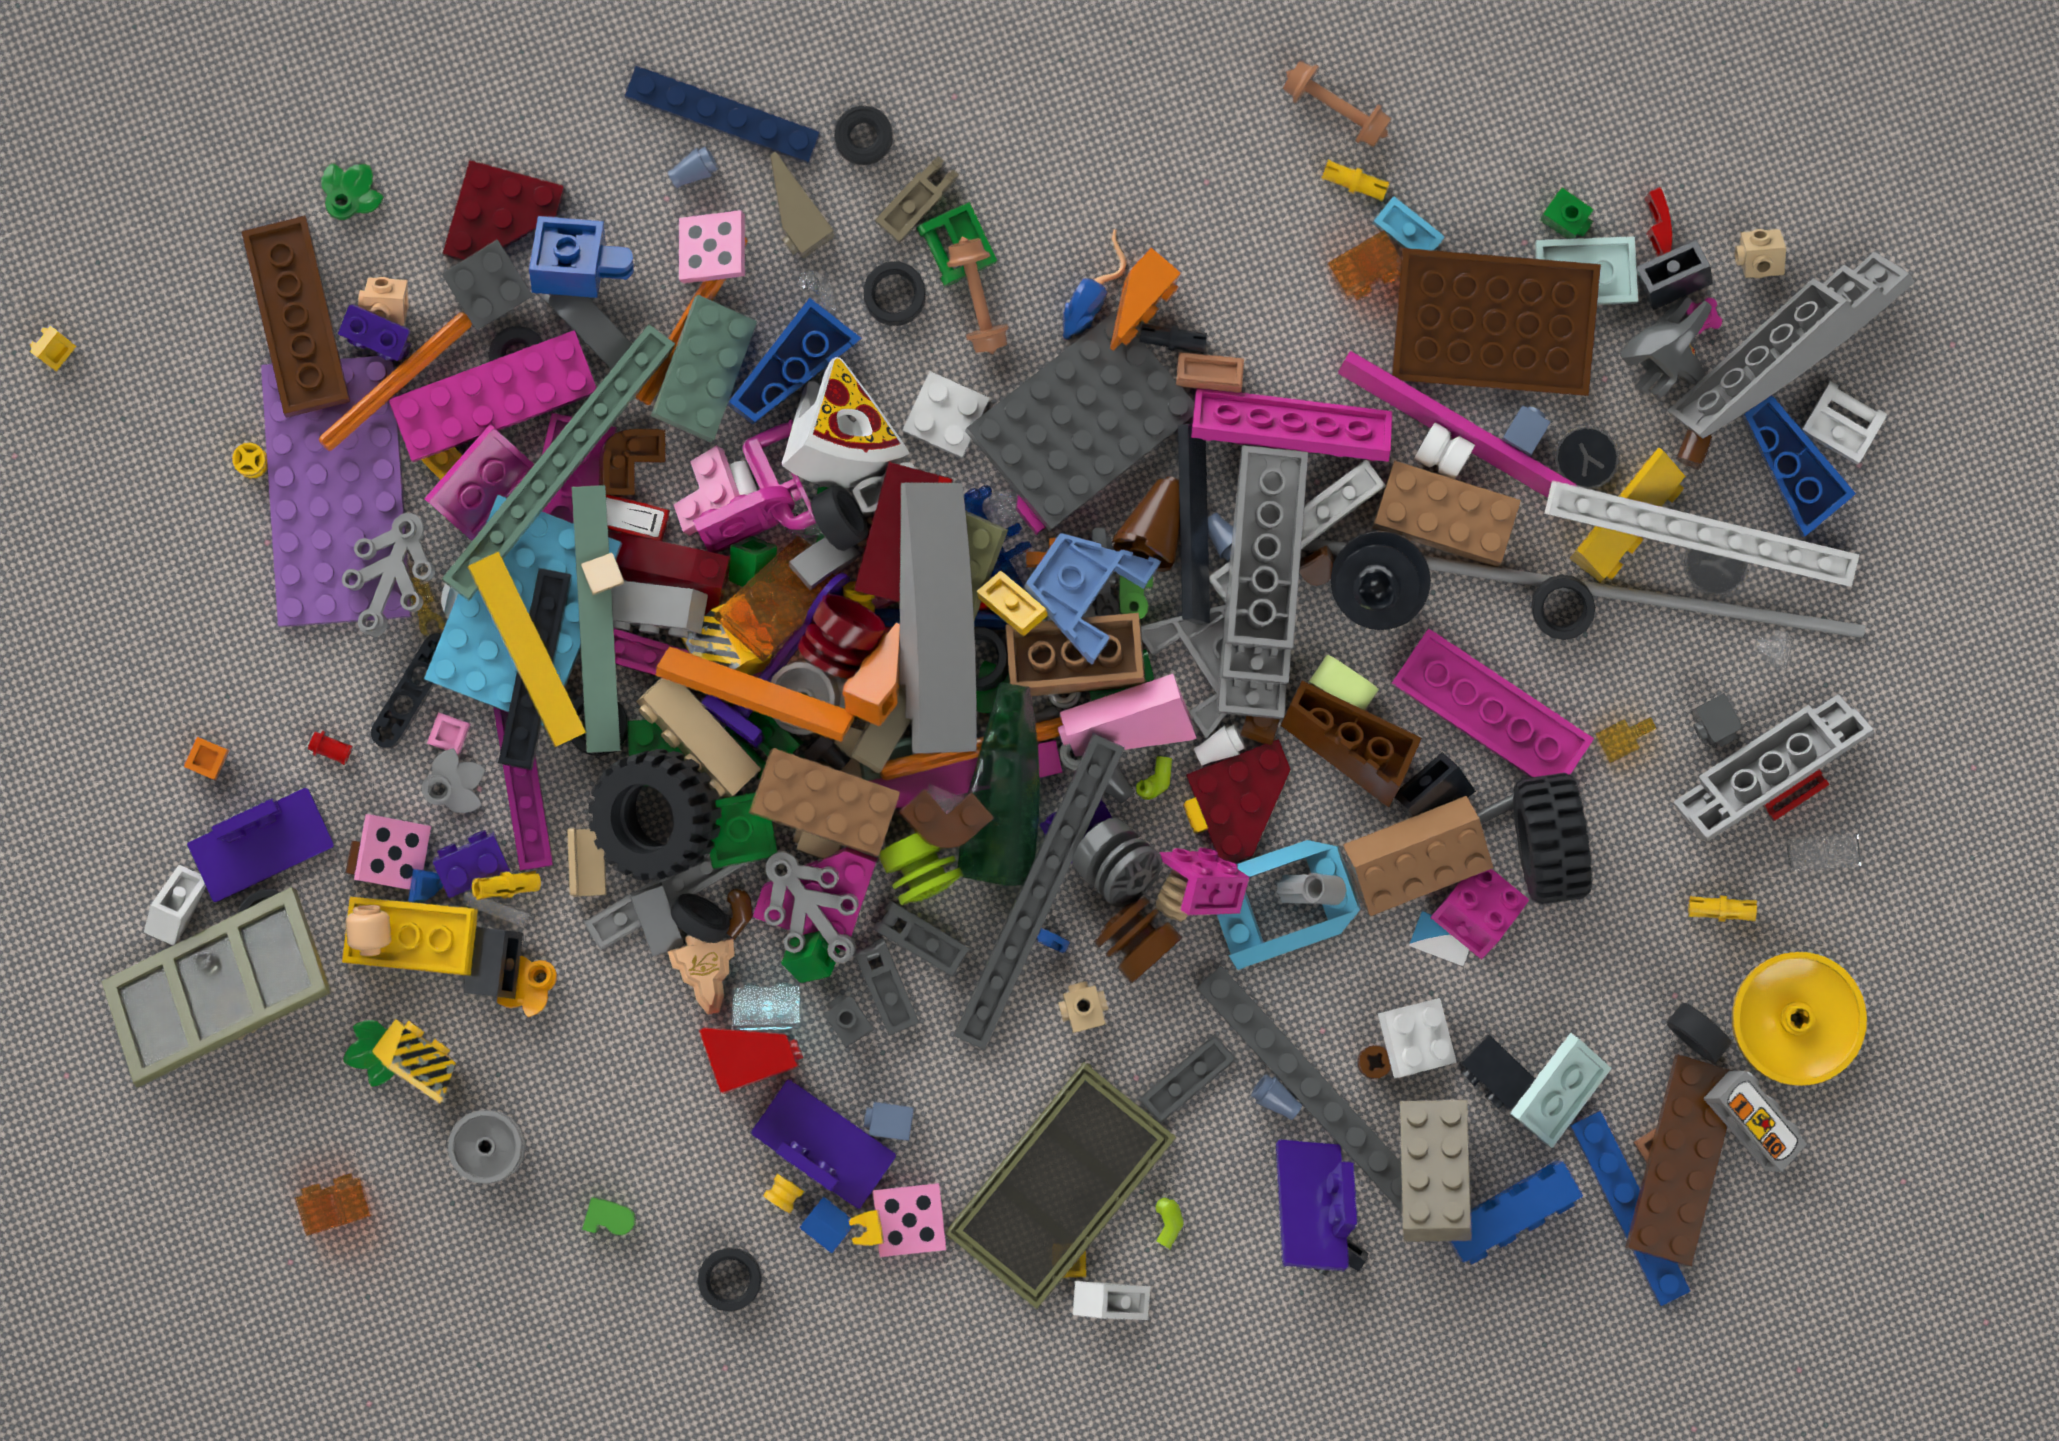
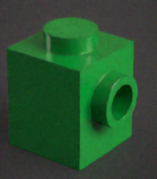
M1561 187L1539 220L1566 239H1574L1577 234L1583 238L1594 222L1589 218L1594 209Z

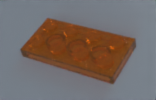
M800 534L724 604L714 616L720 624L762 662L805 622L806 615L814 600L836 576L832 573L810 590L789 567L790 561L812 546Z

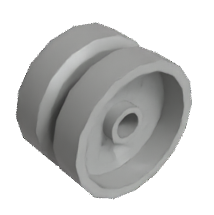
M808 660L794 662L782 667L771 680V683L845 709V699L842 692L848 679L829 674ZM773 718L782 729L792 734L808 735L815 733Z
M479 1110L465 1115L455 1124L449 1135L447 1151L452 1166L460 1176L474 1183L490 1184L509 1178L519 1169L525 1157L526 1141L521 1127L512 1117L501 1111ZM484 1140L489 1141L492 1145L489 1153H483L480 1149L484 1146Z

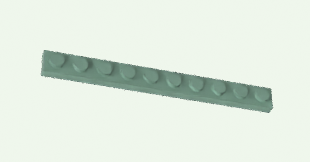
M648 324L443 576L442 581L468 601L471 600L478 591V588L467 566L498 551L502 560L672 352L675 348L674 342Z

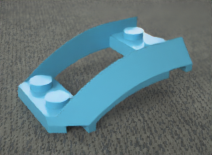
M1306 840L1236 864L1238 866L1237 869L1250 878L1306 858L1311 874L1339 876L1346 885L1345 898L1339 905L1322 904L1328 919L1327 921L1264 942L1247 893L1245 892L1240 914H1217L1230 951L1228 956L1237 970L1342 934L1350 921L1361 910L1339 846Z

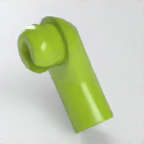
M1156 757L1155 773L1137 783V795L1142 799L1151 800L1169 788L1173 758Z
M1163 1197L1158 1200L1155 1209L1157 1213L1161 1214L1165 1226L1156 1242L1171 1249L1184 1225V1220L1179 1204L1173 1199L1169 1200Z

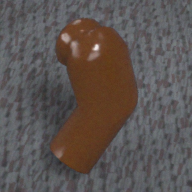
M738 888L732 889L727 895V902L731 904L733 917L729 920L730 926L726 934L734 940L753 917L750 896L747 892Z

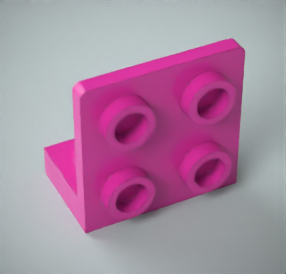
M1174 848L1172 852H1159L1163 863L1188 879L1181 911L1187 915L1240 914L1249 876L1238 870V866L1235 863L1221 859L1215 850L1209 848H1199L1198 851Z
M1493 869L1460 881L1430 918L1482 960L1499 942L1529 902V899Z

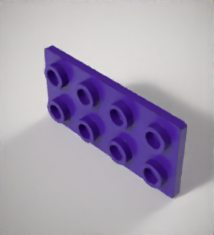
M308 788L300 789L279 800L271 798L211 826V832L187 844L214 902L228 898L335 846Z
M791 1080L785 1082L751 1131L754 1137L776 1151L775 1153L857 1209L862 1207L896 1158V1154Z
M1278 1140L1276 1143L1282 1265L1285 1267L1345 1271L1348 1268L1347 1237L1357 1226L1354 1162L1342 1161L1341 1146L1338 1144Z

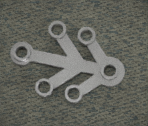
M404 513L399 515L394 520L392 529L371 540L366 538L359 539L355 543L354 551L358 557L364 560L372 559L376 552L393 544L394 547L390 556L359 571L349 569L342 576L343 585L350 590L356 591L361 589L364 583L382 575L369 609L364 610L358 618L359 629L371 637L382 635L387 628L388 622L383 611L395 580L402 593L400 603L404 609L410 612H417L423 605V598L420 594L416 593L403 561L408 549L415 562L413 574L421 581H429L435 575V567L428 561L420 542L424 535V523L415 514ZM406 524H411V531L408 534H403V527ZM369 544V552L362 554L361 548L363 545ZM424 565H427V574L421 576L420 568ZM356 574L358 577L357 582L354 585H350V577ZM411 596H415L416 603L409 607L407 604L408 599ZM370 616H374V624L370 627H367V618Z
M788 852L773 854L766 863V874L773 882L770 906L764 913L765 921L772 926L782 923L786 916L785 909L782 906L786 887H788L795 900L790 931L784 939L786 950L796 953L803 948L805 944L803 931L807 914L829 944L828 954L830 958L838 963L849 961L856 950L854 940L846 934H838L819 906L838 909L843 915H852L859 906L857 897L850 893L842 896L809 890L799 880V878L815 880L824 888H832L839 880V873L834 867L817 868L800 865L797 859ZM778 864L786 865L788 868L787 874L778 873L776 866ZM823 873H832L834 881L831 883L825 882ZM850 899L854 904V908L851 910L845 909L842 901ZM770 910H778L781 915L780 919H772L769 915ZM792 936L797 937L800 940V946H791L789 938ZM843 945L847 953L845 955H838L835 951V946Z

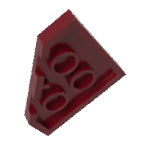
M469 160L442 254L446 257L463 261L497 239L502 247H508L536 229L538 216L557 218L565 187L560 184Z
M1279 739L1273 741L1272 745L1264 744L1240 755L1186 774L1194 798L1196 797L1207 824V832L1214 850L1218 853V857L1225 861L1235 863L1253 856L1291 770Z

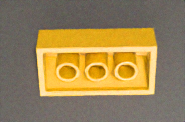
M1658 447L1619 497L1662 507L1667 500L1673 503L1684 489L1680 483L1686 476L1670 457ZM1594 526L1569 559L1600 583L1606 576L1612 580L1624 565L1619 560L1625 552L1628 551L1630 554H1633L1644 538Z

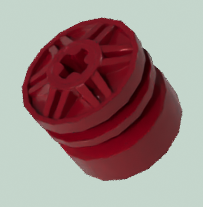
M827 594L822 597L813 614L815 623L808 625L805 630V636L801 637L798 643V650L803 657L819 669L840 678H853L860 670L864 658L869 655L867 650L874 649L885 630V624L880 617L862 604L847 597Z

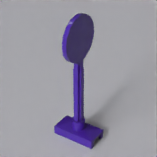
M843 572L836 575L823 588L811 605L804 624L790 636L758 678L771 682L773 676L788 664L798 651V643L801 637L805 636L807 626L815 623L813 614L822 597L827 594L843 596V586L850 582L848 575ZM709 694L701 702L706 706L705 708L711 715L754 747L758 748L765 740L763 732L748 719L753 710L737 704H733L731 707L720 698Z

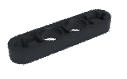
M433 633L424 640L371 729V737L373 742L379 747L391 749L401 742L435 686L432 682H428L424 686L415 685L412 681V674L418 668L428 669L429 664L420 660L423 655L430 659L433 654V649L430 648L432 642L438 644L441 633ZM401 696H408L413 701V708L407 714H399L395 709V702ZM389 712L397 719L405 721L402 726L398 723L394 724L391 730L395 734L393 740L386 739L384 742L380 741L382 735L378 732L381 727L388 728L392 722L391 719L386 718Z

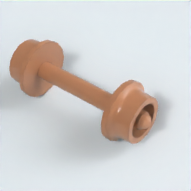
M1300 61L1294 70L1286 71L1288 79L1283 90L1292 96V102L1295 104L1304 92L1309 93L1362 127L1355 140L1358 144L1365 142L1374 147L1380 138L1388 137V130L1386 128L1392 118L1382 111L1380 104L1377 105L1369 117L1313 81L1319 69L1317 64L1310 66Z
M962 237L959 243L948 247L950 260L947 262L948 267L964 266L980 329L966 334V339L972 342L975 353L987 351L994 354L997 348L1007 345L1006 331L1009 327L1008 324L992 326L976 262L990 257V253L984 250L980 238L968 240Z

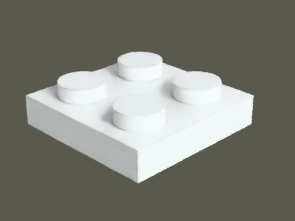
M929 371L902 432L963 459L971 441L965 430L983 415L990 398Z
M1440 998L1378 1013L1394 1079L1457 1063Z

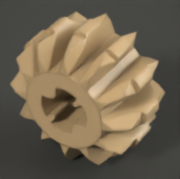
M1172 869L1162 886L1156 901V908L1168 918L1181 922L1189 916L1180 910L1188 879Z

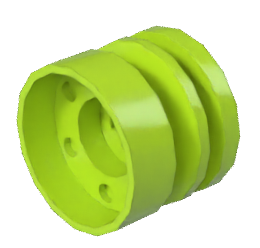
M917 833L880 851L878 856L886 874L901 870L904 875L892 884L894 890L907 885L910 888L909 891L898 896L901 905L910 902H921L947 890L950 885L963 876L960 868L945 872L944 868L956 861L955 857L948 856L939 859L937 853L944 848L927 844Z

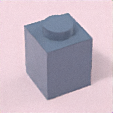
M1522 405L1501 440L1530 457L1551 421L1547 420L1545 414L1534 407L1527 408Z
M874 1102L873 1108H866L864 1127L870 1128L869 1135L909 1141L914 1107Z

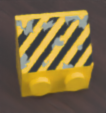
M743 596L709 611L704 616L701 634L689 632L688 638L681 637L690 654L751 676L763 671L771 662L772 649Z
M395 1019L372 1052L388 1069L440 1104L445 1097L455 1066V1062L448 1056L450 1049L435 1038L431 1043L424 1039L422 1035L425 1032L408 1020L406 1025Z

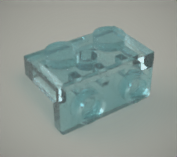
M778 983L774 987L745 984L740 988H733V1029L801 1028L800 986H793L790 983Z

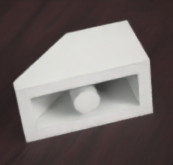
M181 865L177 866L150 905L144 933L171 945L176 944L187 928L206 888L201 874Z
M1075 1281L1073 1315L1106 1319L1148 1320L1150 1286Z

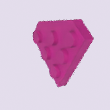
M849 847L836 851L833 855L820 861L816 860L806 865L817 868L834 867L839 873V880L834 887L824 888L815 880L800 878L799 880L809 890L842 896L850 893L857 897L859 906L852 915H843L838 909L819 906L838 934H846L852 937L878 858ZM823 873L825 882L831 883L834 881L832 873ZM772 881L763 885L753 914V918L766 922L764 913L770 906ZM786 887L782 906L785 909L786 916L782 923L776 926L790 930L795 897L788 887ZM850 899L842 901L845 909L851 910L854 908V904ZM770 910L769 915L772 919H780L781 915L778 910ZM806 914L803 935L819 931ZM843 945L836 946L837 948L846 950V948Z

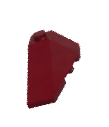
M608 531L609 538L622 543L616 563L625 581L688 588L708 595L705 615L713 608L722 604L729 576L731 559L729 556Z

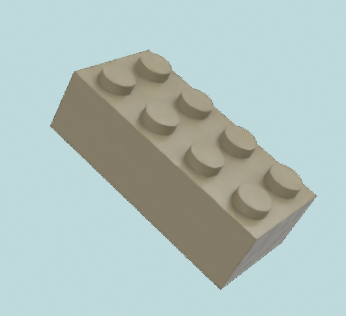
M1467 1100L1400 1101L1404 1242L1471 1241Z

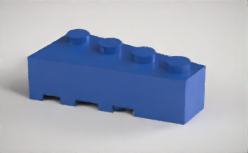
M809 298L727 405L754 425L828 367L829 362L833 358L842 356L862 338Z
M1772 395L1742 416L1802 538L1856 494Z
M1554 1161L1472 1208L1471 1241H1449L1460 1262L1464 1263L1469 1260L1470 1264L1473 1265L1487 1257L1488 1253L1486 1250L1498 1244L1502 1248L1517 1239L1515 1234L1526 1228L1528 1231H1532L1546 1222L1545 1217L1554 1212L1559 1215L1575 1206L1574 1201L1582 1198L1583 1194L1563 1161Z

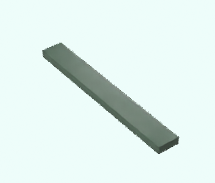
M605 485L572 487L587 753L620 751L611 589L592 595L581 566L582 563L609 554Z

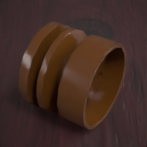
M1143 896L1138 901L1127 904L1104 925L1100 935L1094 941L1100 948L1111 938L1115 945L1105 953L1108 958L1120 951L1126 955L1117 968L1131 984L1183 938L1169 922L1162 924L1156 929L1151 925L1159 913L1157 908L1146 917L1140 913L1150 903L1146 896Z

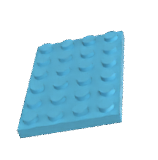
M497 495L487 522L507 499L506 497ZM541 512L505 556L503 562L528 613L531 608L539 568L573 575L554 667L565 688L581 648L574 524ZM608 537L609 553H613L616 560L622 543ZM479 590L470 601L458 593L424 679L509 712L517 668Z

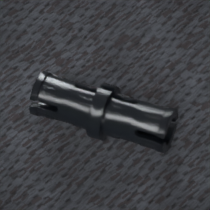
M1142 322L1139 342L1168 347V351L1181 349L1204 354L1207 333L1178 329V325H1172L1171 328Z

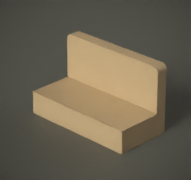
M567 828L570 895L573 897L607 895L606 865L603 857L605 852L603 849L598 850L594 843V840L597 839L595 831L590 832V829L576 830L575 828Z

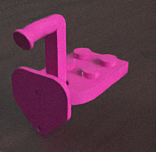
M792 419L787 423L777 425L749 438L743 444V453L760 490L748 495L736 496L729 504L718 509L706 510L699 518L693 520L709 552H721L731 547L732 544L750 536H755L779 523L790 530L805 529L816 523L810 500L799 477L791 472L794 479L779 485L763 451V448L790 436L793 425ZM803 498L808 511L794 517L792 513L795 507L794 500L798 501Z

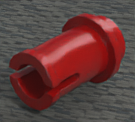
M315 731L309 742L308 750L313 752V756L320 754L345 765L353 745H348L328 737L325 731L321 733Z

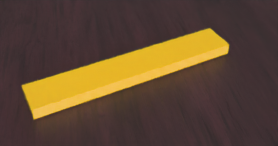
M499 551L467 566L554 747L586 733Z

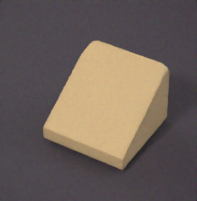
M613 553L581 564L592 595L624 584Z

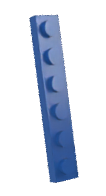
M1597 1111L1571 1124L1570 1127L1627 1240L1640 1188L1602 1112ZM1632 1250L1659 1306H1663L1691 1292L1677 1263Z

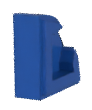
M413 869L408 902H425L441 890L444 886L438 873Z
M1043 928L1040 929L1036 938V942L1061 953H1066L1070 944L1068 940Z

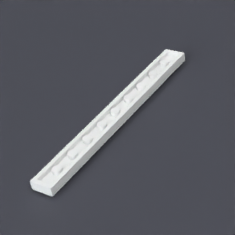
M1552 481L1544 513L1852 587L1859 559L1858 554Z

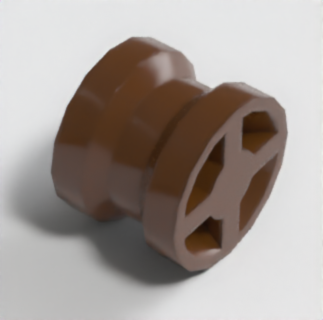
M1372 1045L1364 1048L1359 1053L1357 1066L1365 1077L1377 1079L1385 1076L1390 1071L1391 1064L1388 1052L1384 1047Z

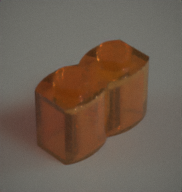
M1385 230L1328 262L1327 268L1345 299L1349 300L1354 297L1358 301L1373 292L1371 286L1383 281L1384 285L1397 279L1400 276L1399 270L1401 269L1402 259Z
M352 1173L334 1178V1185L321 1189L320 1183L300 1189L302 1195L295 1197V1202L306 1236L373 1216L361 1177L353 1179Z

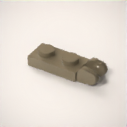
M939 156L922 173L919 172L875 219V222L899 244L942 199L943 193L959 177V174L953 170L943 178L937 187L929 181L941 169L944 163Z

